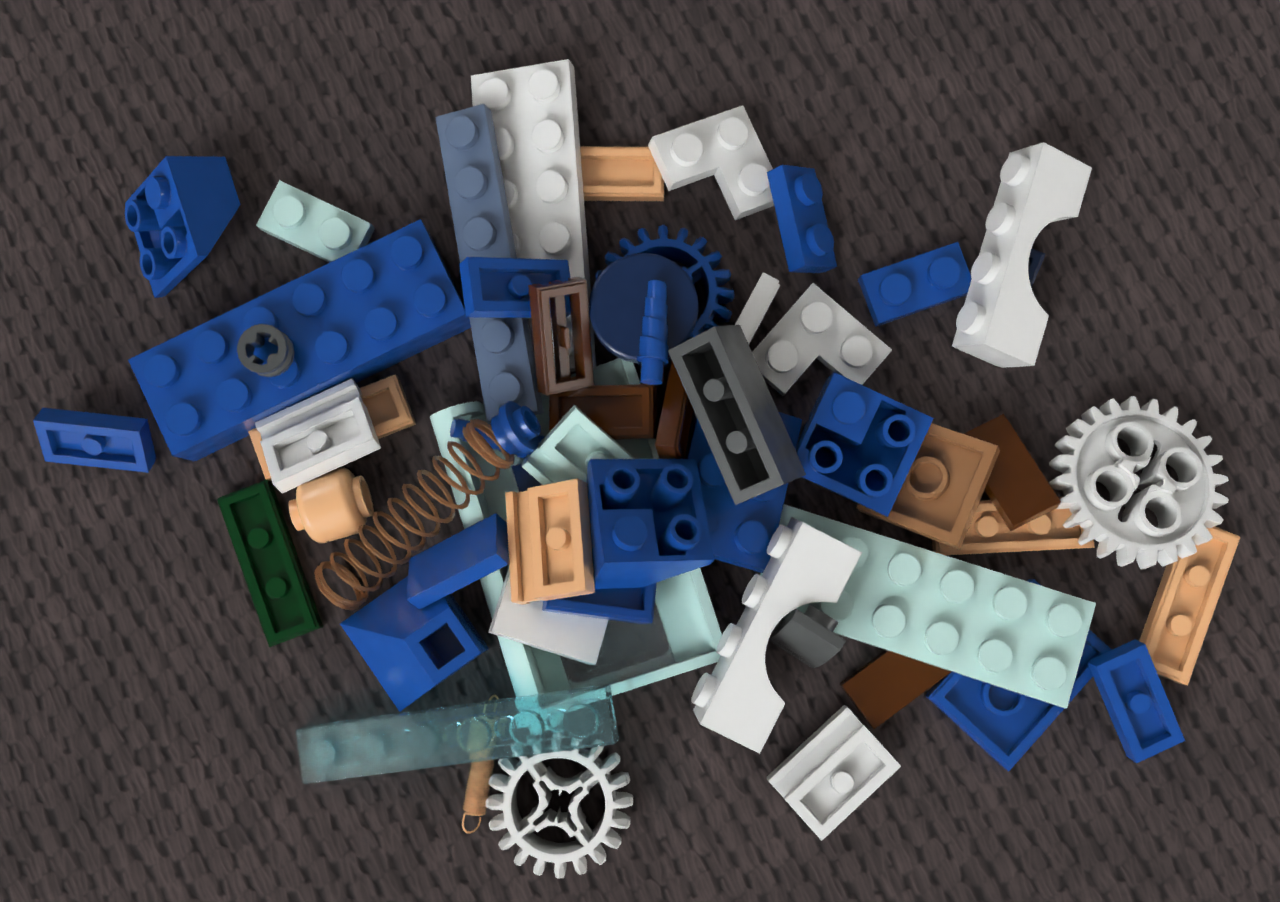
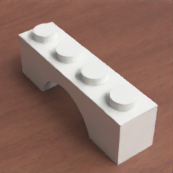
M1045 142L1009 153L1008 159L1005 161L1000 172L1001 183L994 206L986 219L985 226L987 230L981 250L971 269L972 280L967 297L956 319L957 330L952 347L1001 368L1035 366L1049 315L1036 300L1030 285L1028 272L1030 252L1036 237L1049 223L1078 217L1092 167Z
M791 517L787 527L781 524L774 532L767 548V554L771 558L762 576L755 574L748 583L742 597V604L746 605L737 625L730 623L723 632L716 651L721 656L712 674L704 673L691 699V702L696 705L693 711L700 725L759 754L785 705V702L772 687L766 671L765 653L772 631L785 615L802 605L815 602L837 603L862 554L859 550Z

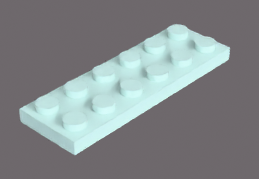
M783 505L779 526L783 524L787 527L791 517L862 552L837 603H809L796 608L797 610L805 613L808 606L812 605L839 622L833 631L836 634L1061 708L1068 707L1096 603L798 508Z

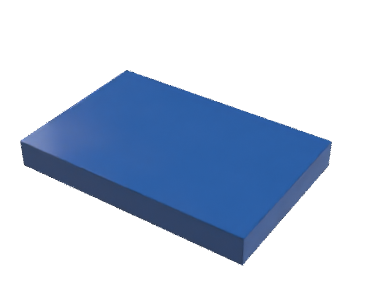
M1035 579L1027 580L1028 582L1040 585ZM1090 629L1069 703L1093 677L1087 661L1112 650ZM955 672L949 673L938 681L925 695L1007 771L1013 768L1065 709Z

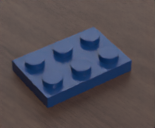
M694 412L686 459H696L714 559L763 573L771 558L767 554V548L774 532L779 527L788 483L735 505ZM779 412L796 450L802 419Z

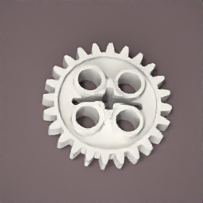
M1135 396L1129 397L1120 406L1113 398L1100 406V410L1093 406L1081 415L1082 420L1076 419L1066 428L1070 436L1065 435L1056 442L1055 447L1063 455H1058L1049 462V466L1062 472V475L1050 481L1049 484L1053 489L1064 492V497L1060 499L1061 503L1056 509H1070L1072 515L1065 521L1063 526L1065 528L1081 526L1084 530L1078 541L1081 546L1094 539L1098 541L1097 557L1100 559L1116 551L1117 564L1121 567L1132 563L1135 558L1140 569L1154 566L1157 561L1162 567L1177 562L1178 556L1183 559L1197 552L1195 545L1199 546L1213 538L1207 528L1210 529L1217 526L1224 520L1218 513L1212 510L1227 504L1229 501L1224 495L1215 492V487L1229 481L1227 476L1215 474L1212 470V466L1223 460L1222 455H1206L1203 449L1211 442V436L1195 439L1192 432L1196 427L1197 421L1192 419L1181 426L1176 422L1178 408L1175 406L1161 415L1159 414L1157 399L1150 400L1140 409ZM1117 438L1123 439L1128 444L1131 456L1121 451ZM1155 444L1157 446V451L1155 453L1154 458L1150 461V455L1153 451V446ZM1166 464L1174 468L1178 475V481L1170 477ZM1144 468L1142 473L1139 474V476L1134 474L1135 472ZM1096 482L1106 486L1110 493V501L1104 500L1098 494ZM1137 488L1140 489V490H1142V491H1140V492H1138V493H1136V494H1134V495L1132 496L1133 492H1134ZM1125 504L1126 507L1121 522L1118 519V513L1122 505ZM1145 508H1149L1156 515L1158 528L1149 523L1146 518Z

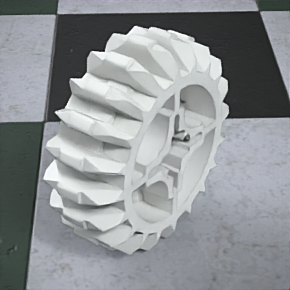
M562 725L555 727L553 734L554 743L549 744L544 731L538 732L535 730L533 733L535 749L533 750L526 741L518 739L513 747L520 761L510 755L503 754L498 764L509 776L493 774L489 779V785L503 792V794L491 795L486 800L487 808L503 811V813L496 815L490 820V830L498 831L507 828L509 831L499 841L498 846L500 849H509L516 843L520 847L514 859L516 865L521 866L525 863L528 855L537 858L533 869L534 874L542 875L546 862L555 863V877L559 879L564 878L567 867L566 862L569 861L573 862L575 871L579 875L585 874L587 871L585 855L589 854L594 862L602 865L606 861V853L600 843L602 842L615 849H618L621 845V837L611 827L627 829L630 826L631 818L616 809L627 808L633 805L632 794L616 792L617 789L626 786L630 782L629 773L619 772L613 775L610 773L620 762L618 753H612L602 761L598 756L605 746V740L600 737L597 738L590 750L582 747L586 737V730L578 728L574 735L573 743L565 742L566 731ZM552 758H564L576 761L588 769L585 772L581 771L573 777L563 778L558 776L550 766L546 768L542 761ZM528 771L534 779L533 786L538 793L539 803L522 819L517 807L516 794L521 776ZM599 782L604 793L605 811L597 826L591 830L586 823V816L580 807V801L589 794L590 788ZM559 789V796L562 790L567 791L569 794L575 790L568 805L569 811L561 812L559 807L558 812L550 808L544 813L552 797V790ZM547 826H558L565 830L570 838L575 836L577 840L567 843L551 842L540 838L533 832H539Z

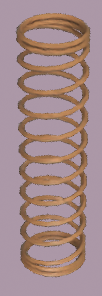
M471 419L470 423L463 427V435L477 453L496 467L495 474L492 476L483 475L480 466L468 450L457 442L448 441L447 449L450 455L463 469L473 476L480 478V488L475 491L469 490L466 481L452 463L442 456H433L432 463L439 475L448 484L466 494L464 503L455 505L450 493L436 476L427 470H418L417 478L424 490L435 500L451 508L449 517L440 519L435 506L423 491L412 484H403L402 492L408 503L421 515L436 522L435 530L425 533L422 522L409 505L398 498H388L387 505L394 518L381 511L374 512L373 521L379 531L368 525H360L358 533L362 542L352 538L345 539L344 548L346 554L332 552L330 561L321 562L315 569L317 586L331 603L345 610L353 611L358 609L359 606L366 602L369 591L374 592L380 589L383 578H389L395 574L397 564L403 565L409 562L411 550L418 551L423 549L426 537L438 535L440 523L453 521L455 509L468 507L470 494L479 495L483 493L485 480L493 481L498 479L500 468L508 469L510 465L514 464V454L507 453L500 446L490 424L480 419ZM475 428L481 430L495 442L506 460L495 454L490 444ZM452 446L459 449L469 459L476 471L459 458ZM437 460L443 462L448 468H450V470L456 475L462 486L457 484L446 473H444V471L438 465ZM422 474L428 476L439 486L448 501L437 495L426 484ZM407 488L412 489L422 497L434 516L427 513L413 501L407 492ZM392 502L398 503L406 509L420 530L406 523L395 511ZM382 516L390 521L400 532L405 544L391 537L383 529L377 517ZM399 523L412 533L422 536L419 545L411 547L408 536ZM364 529L374 533L385 544L391 558L378 552L367 541L363 534ZM388 541L407 550L405 558L397 560L394 550ZM349 543L358 545L370 556L378 573L368 569L354 557L349 549ZM335 556L342 557L357 570L362 578L364 587L361 586L359 580L351 571L334 561ZM375 556L393 564L391 571L383 574L380 563ZM327 568L335 571L344 582L353 588L357 600H348L333 592L323 577V569ZM363 571L372 576L379 577L377 584L369 587Z

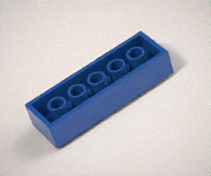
M420 219L128 359L171 455L197 461L249 436L248 431L255 429V422L349 379H353L355 383H358L471 328L469 317H466L464 302L432 236ZM258 324L272 325L289 337L293 343L295 354L293 362L287 371L279 376L264 377L243 366L238 358L237 345L243 332L251 326ZM265 338L263 347L255 348L254 355L264 361L262 365L267 364L270 354L278 353V347L269 342V338Z

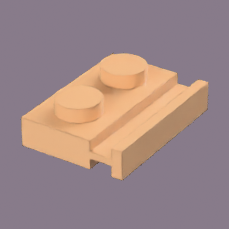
M576 478L527 488V491L518 493L514 491L505 492L511 602L524 605L530 604L529 602L548 601L595 593L587 483Z

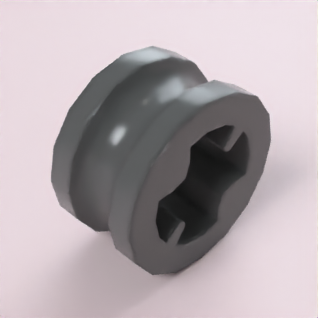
M258 324L251 326L243 332L237 345L238 358L243 366L264 377L281 375L288 370L294 359L295 352L292 341L286 334L272 325ZM265 338H269V342L278 347V353L270 354L267 364L262 365L264 361L254 355L255 348L263 347Z

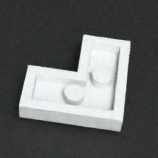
M743 105L651 138L648 147L668 191L714 175L735 220L774 206L767 172L773 170Z
M812 283L752 353L765 382L784 396L816 358L833 373L835 372L863 385L892 349L818 286Z

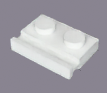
M349 379L255 422L256 429L261 434L262 441L260 443L272 483L282 494L381 449L369 412L363 403L361 390L353 379Z
M843 705L766 778L822 841L891 777L901 765L858 720L853 712Z

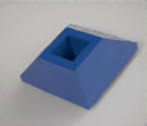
M166 156L125 202L126 224L135 234L141 253L140 268L143 276L150 282L154 298L166 296L209 255L241 205L225 157Z
M834 372L826 379L796 447V453L806 473L802 478L888 517L934 418Z
M696 459L589 460L586 483L595 589L642 588L710 565L714 561Z
M408 576L340 623L399 712L489 649L452 594L421 609L411 604L407 600Z

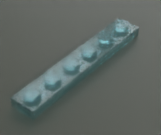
M610 684L309 725L296 730L303 784L614 745L619 740Z

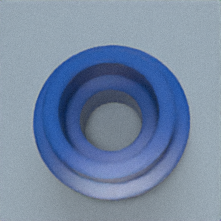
M508 401L501 405L499 414L491 419L492 431L500 446L507 453L514 455L519 452L528 454L536 450L539 446L538 435L541 433V426L533 411L527 406L521 407L513 401Z

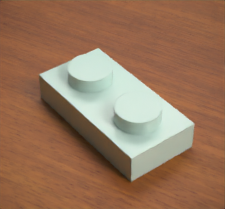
M280 180L256 224L261 231L329 263L366 246L375 230L371 223Z

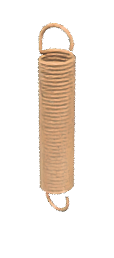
M492 695L489 698L486 712L479 714L477 735H475L474 751L471 757L472 762H470L471 767L462 808L466 811L463 814L462 828L467 834L474 833L478 829L481 817H479L478 826L473 831H467L464 827L465 815L483 816L486 814V800L490 792L489 779L493 773L495 752L502 722L500 716L494 715L495 718L488 717L493 716L488 714V707L491 699L495 697L497 699L496 710H498L499 698L497 695Z

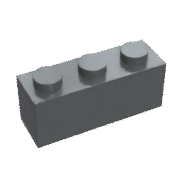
M740 325L714 326L668 350L735 505L806 475Z

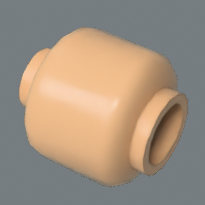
M339 467L297 487L296 499L290 500L288 504L290 517L297 531L305 529L309 537L318 543H327L358 534L359 526L366 525L367 517L373 516L374 513L371 494L362 475L355 477L345 467Z

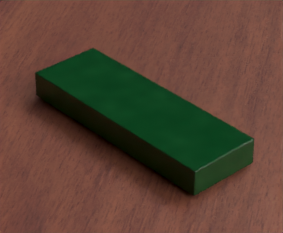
M264 480L217 498L269 647H274L323 628L272 482Z

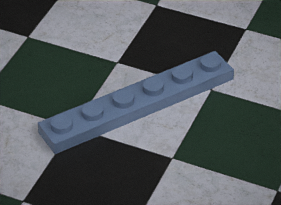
M480 104L435 117L460 263L467 257L517 258L491 110L485 104ZM469 317L487 422L491 423L492 417L499 414L500 406L508 401H513L521 407L527 406L535 415L544 413L541 393L538 392L536 365L528 318Z

